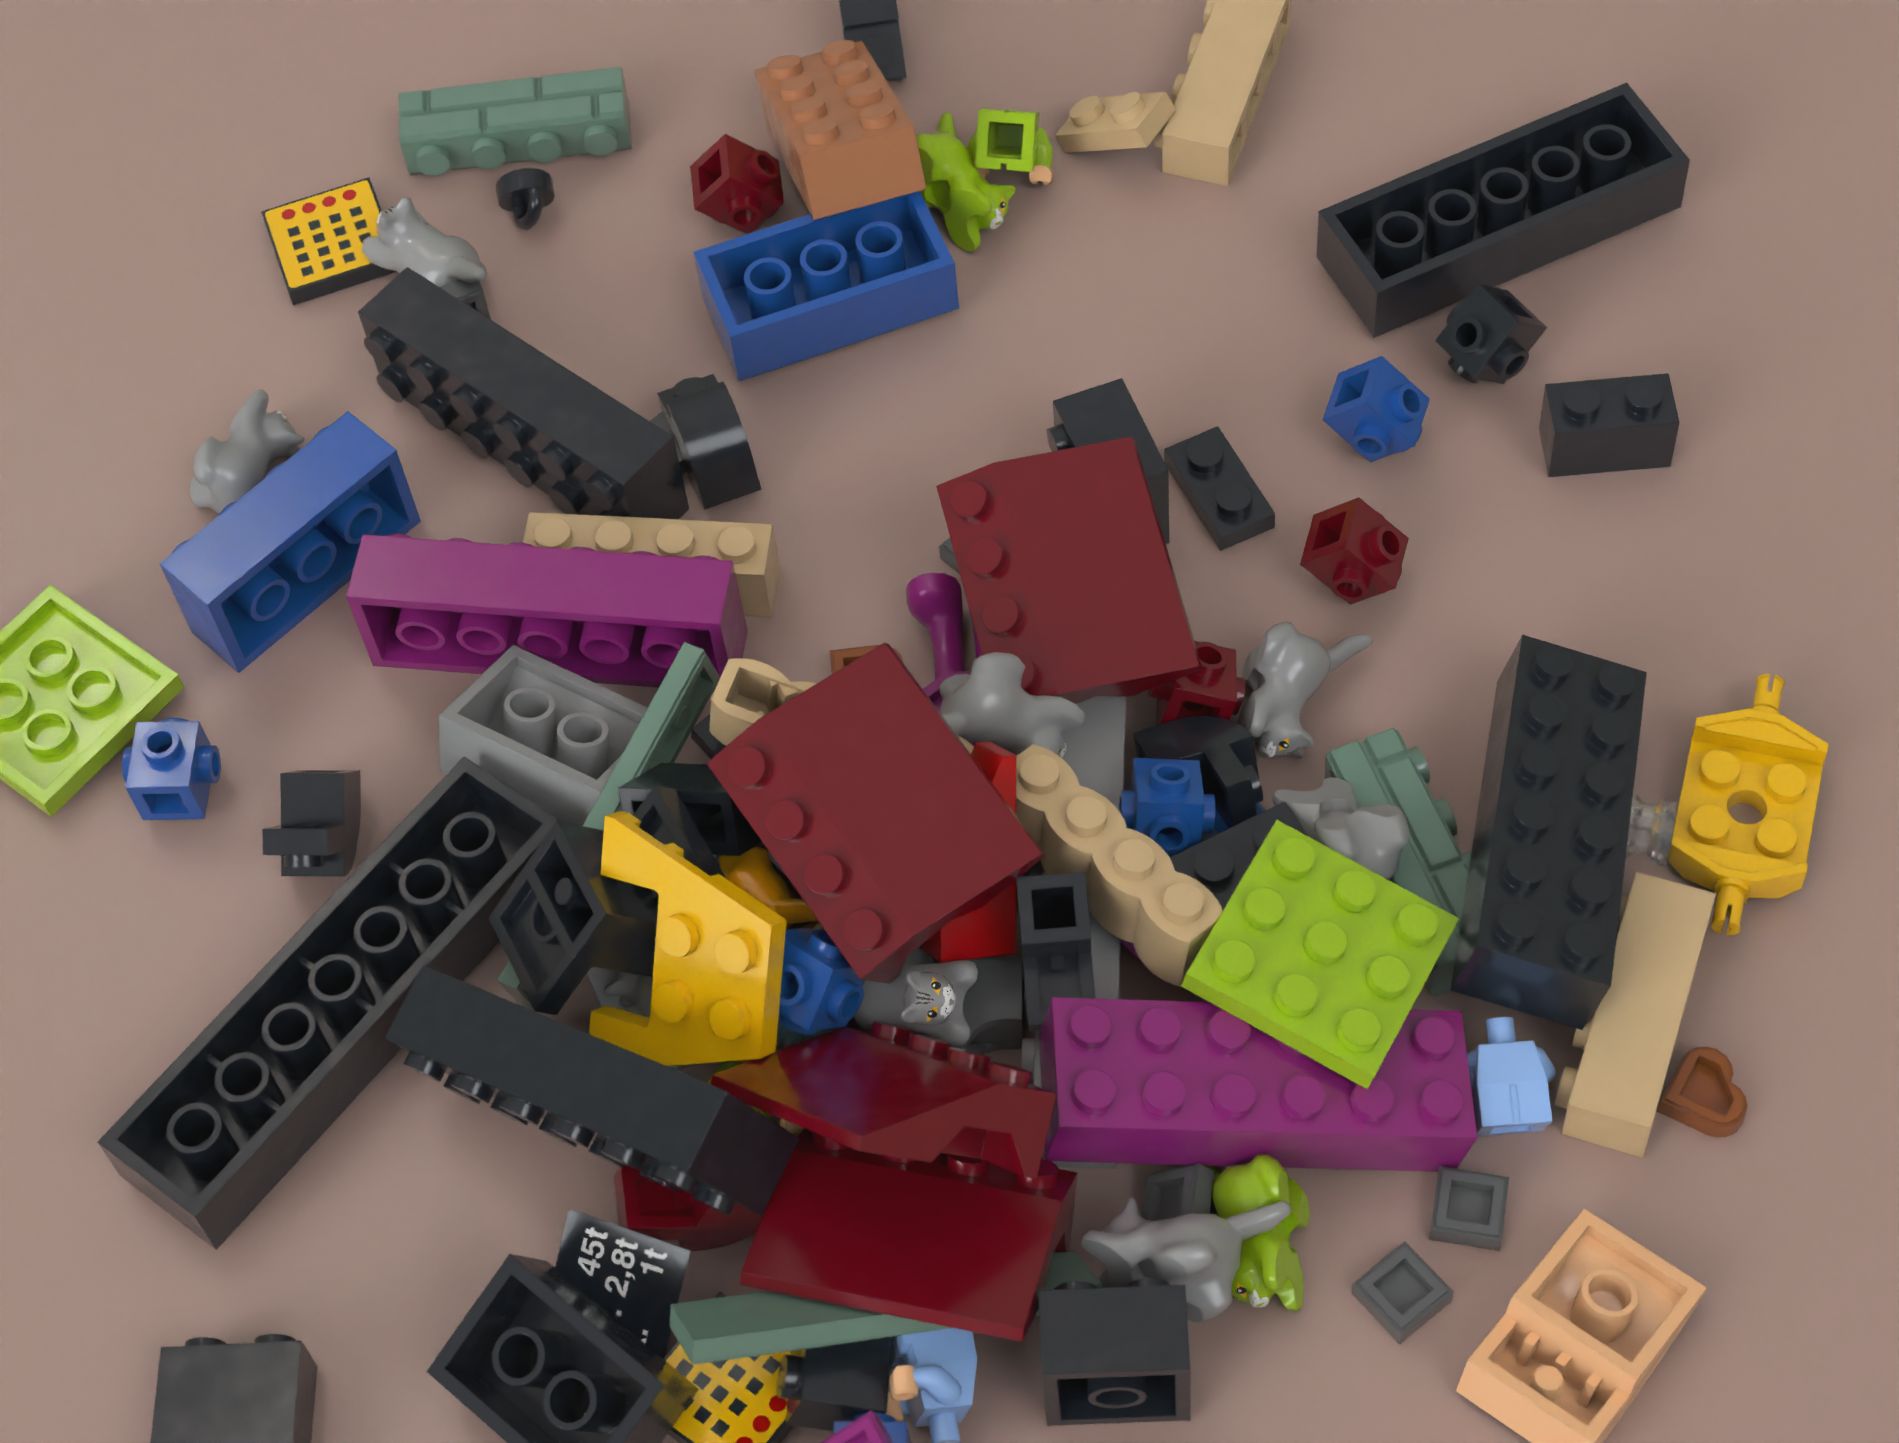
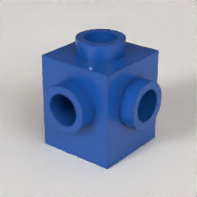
M1380 356L1338 373L1323 421L1353 446L1358 453L1362 454L1370 462L1397 452H1404L1415 446L1422 433V422L1430 398L1389 361Z
M172 717L163 719L160 722H136L133 746L127 747L124 750L122 758L125 788L142 820L205 819L210 784L217 783L220 778L221 758L219 749L216 745L210 744L199 721H188Z
M1133 759L1130 791H1120L1118 807L1127 828L1138 831L1154 840L1163 848L1169 858L1200 843L1202 834H1213L1214 794H1204L1199 760Z
M810 928L786 930L778 1021L785 1027L798 1033L813 1035L817 1030L847 1026L848 1021L859 1010L864 998L862 986L865 980H860L826 931L812 930Z

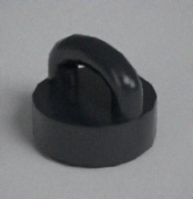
M522 168L504 174L496 183L499 206L506 211L513 212L517 226L524 230H529L536 225L541 216L542 208L548 206L555 198L552 177L541 169Z

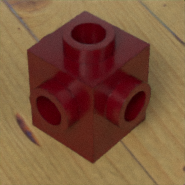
M724 134L690 166L694 210L745 234L752 233L767 218L775 215L784 204L779 160L772 157L766 151L758 150L727 134Z
M1357 497L1313 515L1300 565L1329 587L1336 596L1344 599L1351 605L1396 589L1397 582L1402 573V563L1409 538L1387 521L1382 514Z
M1195 641L1203 670L1148 690L1149 697L1157 698L1156 725L1192 716H1213L1230 720L1231 715H1237L1244 697L1245 679L1237 677L1236 650L1217 646L1210 642Z

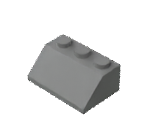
M513 645L439 714L440 771L448 774L465 756L561 820V822L583 826L648 707Z

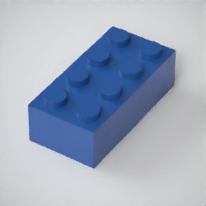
M920 191L813 220L811 214L693 252L702 298L738 382L959 309L955 262Z
M347 411L330 426L321 429L307 445L286 462L274 467L265 479L239 500L227 505L218 517L192 538L180 543L171 555L160 563V566L191 632L235 671L240 673L351 580L363 535H405L420 523L421 519L397 450Z

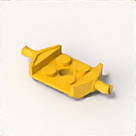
M1761 674L1756 678L1752 708L1696 717L1668 862L1683 879L1706 887L1716 893L1715 897H1717L1711 928L1719 934L1722 933L1726 916L1729 917L1726 935H1736L1740 932L1744 903L1747 904L1748 898L1784 897L1802 889L1807 873L1808 863L1806 862L1822 769L1829 744L1785 716L1780 715L1779 706L1785 682L1777 675H1774L1770 691L1767 690L1770 674ZM1739 803L1749 804L1761 813L1763 819L1754 824H1743L1733 819L1727 809Z

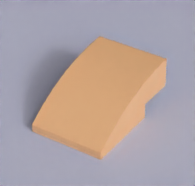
M1584 1208L1515 1292L1504 1316L1469 1357L1456 1392L1531 1443H1603L1653 1373L1702 1299L1707 1287Z

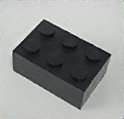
M514 1254L507 1256L426 1371L507 1443H661L699 1390V1388L548 1261Z

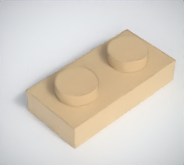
M1130 92L1125 95L1108 97L1092 95L1078 101L1069 112L1070 117L1056 133L1055 137L1065 153L1147 148L1176 111V108L1166 92L1143 94Z

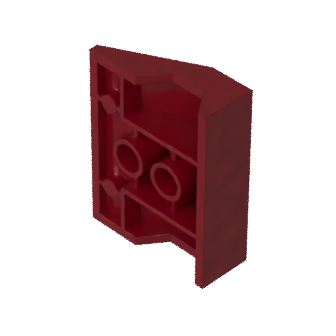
M1132 437L994 462L936 486L981 654L1001 652L1017 656L1025 665L1021 678V687L1028 694L1062 697L1075 704L1096 696L1132 697L1203 670L1136 441Z
M885 642L755 721L707 762L709 768L860 980L890 984L900 975L907 956L948 922L985 906L1013 883L1016 877H1020L1046 856L891 646Z
M873 1020L871 1031L842 1027L778 1050L761 1059H754L712 1074L710 1085L727 1091L748 1105L857 1151L932 1162L940 1153L981 1159L1021 1176L1037 1179L1057 1095L1029 1084L1032 1074L1029 1070L1003 1063L990 1062L991 1057L953 1048L950 1042L929 1036L912 1034L913 1029L878 1020Z
M805 1128L798 1135L800 1139L763 1213L741 1270L740 1285L1023 1341L1039 1310V1291L1045 1290L1053 1252H1067L1070 1249L1078 1172L1058 1169L1055 1163L1041 1159L1037 1179L1021 1176L977 1158L940 1153L932 1162L861 1152Z

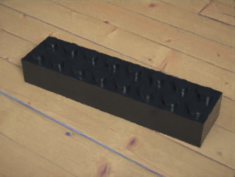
M464 756L98 1141V1144L119 1175L217 1250L401 1049L384 1038L421 967L425 965L464 981L497 945L499 939L491 925L489 916L556 820H561Z

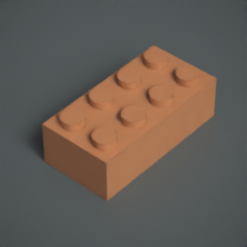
M850 40L835 41L824 46L822 52L803 57L797 55L780 56L772 59L766 67L754 70L768 133L813 220L926 189L914 125L862 41L855 43Z

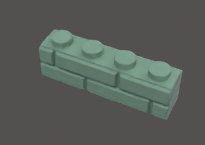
M622 67L399 93V139L410 175L423 173L436 176L445 173L447 170L472 167L494 169L505 163L531 160L546 163L565 156L582 154L605 156L616 150L632 149L630 107Z
M1392 728L1366 737L1364 742L1359 743L1355 741L1330 750L1325 755V779L1330 777L1341 778L1350 782L1359 807L1390 804L1399 807L1407 819L1409 842L1402 849L1398 871L1389 881L1459 918L1425 982L1430 996L1436 997L1450 992L1471 851L1464 854L1461 853L1453 836L1457 835V825L1448 802L1444 798L1434 801L1426 785L1430 782V773L1421 750L1417 746L1408 749L1399 731Z

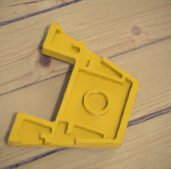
M619 811L606 815L604 819L601 875L653 889L659 896L650 1018L605 1005L591 1011L589 1034L664 1066L754 1060L775 1053L787 920L722 875L709 876L683 858L684 850L676 844L664 845L640 829L641 820L632 814Z

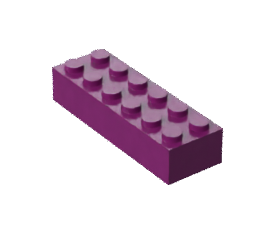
M390 534L388 536L363 535L346 594L372 665L380 667L483 674L510 647L515 645L594 683L659 688L684 642L704 649L720 678L728 659L743 658L748 633L733 561L719 560L706 555L687 558L659 556L647 551H636L630 554L595 551L587 547H573L570 549L535 547L522 542L504 545L476 543L463 538L434 540L412 538L404 534Z
M1052 997L1039 1032L1041 1088L1057 1094L1044 1146L1045 1160L1167 1165H1192L1200 1163L1205 1166H1233L1250 1163L1259 1154H1268L1278 1160L1283 1168L1439 1172V1166L1457 1169L1477 1139L1462 1011L1411 1009L1368 1089L1210 1002Z

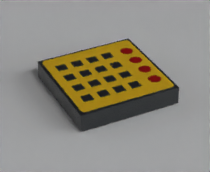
M370 177L261 211L293 305L397 272L396 270H388L371 263L362 252L363 242L367 237H378L376 221L382 211Z
M719 1292L718 1295H717L715 1298H721V1297H727V1296H726L725 1294H723L722 1292ZM678 1341L664 1360L699 1388V1390L668 1432V1435L679 1443H781L794 1427L786 1425L787 1399L778 1398L777 1380L781 1360L784 1354L791 1355V1351L692 1364Z

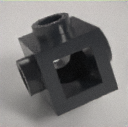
M1478 284L1467 299L1461 301L1452 309L1447 317V326L1435 341L1451 356L1448 360V365L1465 380L1472 383L1484 380L1504 384L1507 379L1514 377L1523 369L1529 359L1528 352L1547 327L1508 290Z

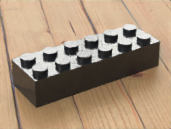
M1626 82L1320 210L1318 212L1316 257L1375 338L1467 299L1478 284L1495 287L1680 208L1690 159Z
M406 267L358 311L366 335L364 345L373 356L379 373L376 377L377 382L391 399L399 403L403 400L407 401L419 409L424 418L435 428L442 431L448 428L460 436L469 449L483 459H487L489 456L504 465L510 475L525 487L536 486L548 494L553 503L565 514L680 519L690 509L672 435L409 267Z
M1522 634L1497 681L1450 991L1583 1030L1610 989L1647 672Z
M425 965L421 967L384 1038L409 1052L403 1063L407 1067L438 1082L442 1080L444 1074H447L448 1077L443 1087L476 1104H480L481 1101L489 1103L491 1097H494L495 1099L490 1108L526 1126L529 1122L538 1125L542 1118L543 1121L539 1127V1130L573 1147L579 1144L588 1148L591 1141H593L588 1150L593 1155L626 1170L629 1166L638 1170L641 1176L676 1193L680 1189L692 1194V1198L727 1216L731 1215L735 1205L760 1216L763 1215L800 1139L727 1091Z

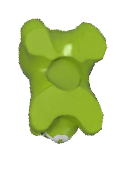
M946 112L938 122L936 133H919L916 135L926 189L921 190L920 193L928 208L935 207L942 212L949 235L955 244L966 252H972L977 250L981 243L979 229L995 230L1002 224L1003 218L1009 212V199L1015 194L1016 188L1010 184H990L982 177L977 168H975L969 149L957 138L953 115Z
M1259 1154L1250 1163L1228 1166L1221 1174L1214 1166H1205L1215 1172L1212 1198L1218 1216L1223 1219L1281 1201L1290 1204V1214L1275 1228L1242 1241L1240 1265L1231 1283L1232 1297L1236 1300L1247 1302L1251 1306L1258 1308L1265 1307L1269 1303L1270 1298L1274 1294H1278L1282 1304L1289 1311L1300 1310L1304 1299L1303 1273L1297 1251L1291 1247L1289 1237L1293 1230L1308 1227L1310 1206L1307 1195L1297 1182L1288 1177L1287 1172L1279 1161L1268 1154Z

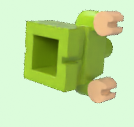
M995 108L978 109L977 131L969 140L968 149L975 168H977L984 179L988 177L989 169L1001 170L1003 164H1007L1006 170L1030 172L1029 180L1032 184H1039V181H1042L1043 185H1049L1053 181L1054 172L1051 168L1053 149L1046 131L1039 127V111Z

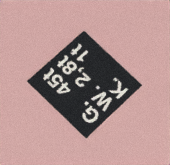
M569 1208L555 1268L663 1359L665 1358L671 1333V1304H676L679 1301L691 1251Z

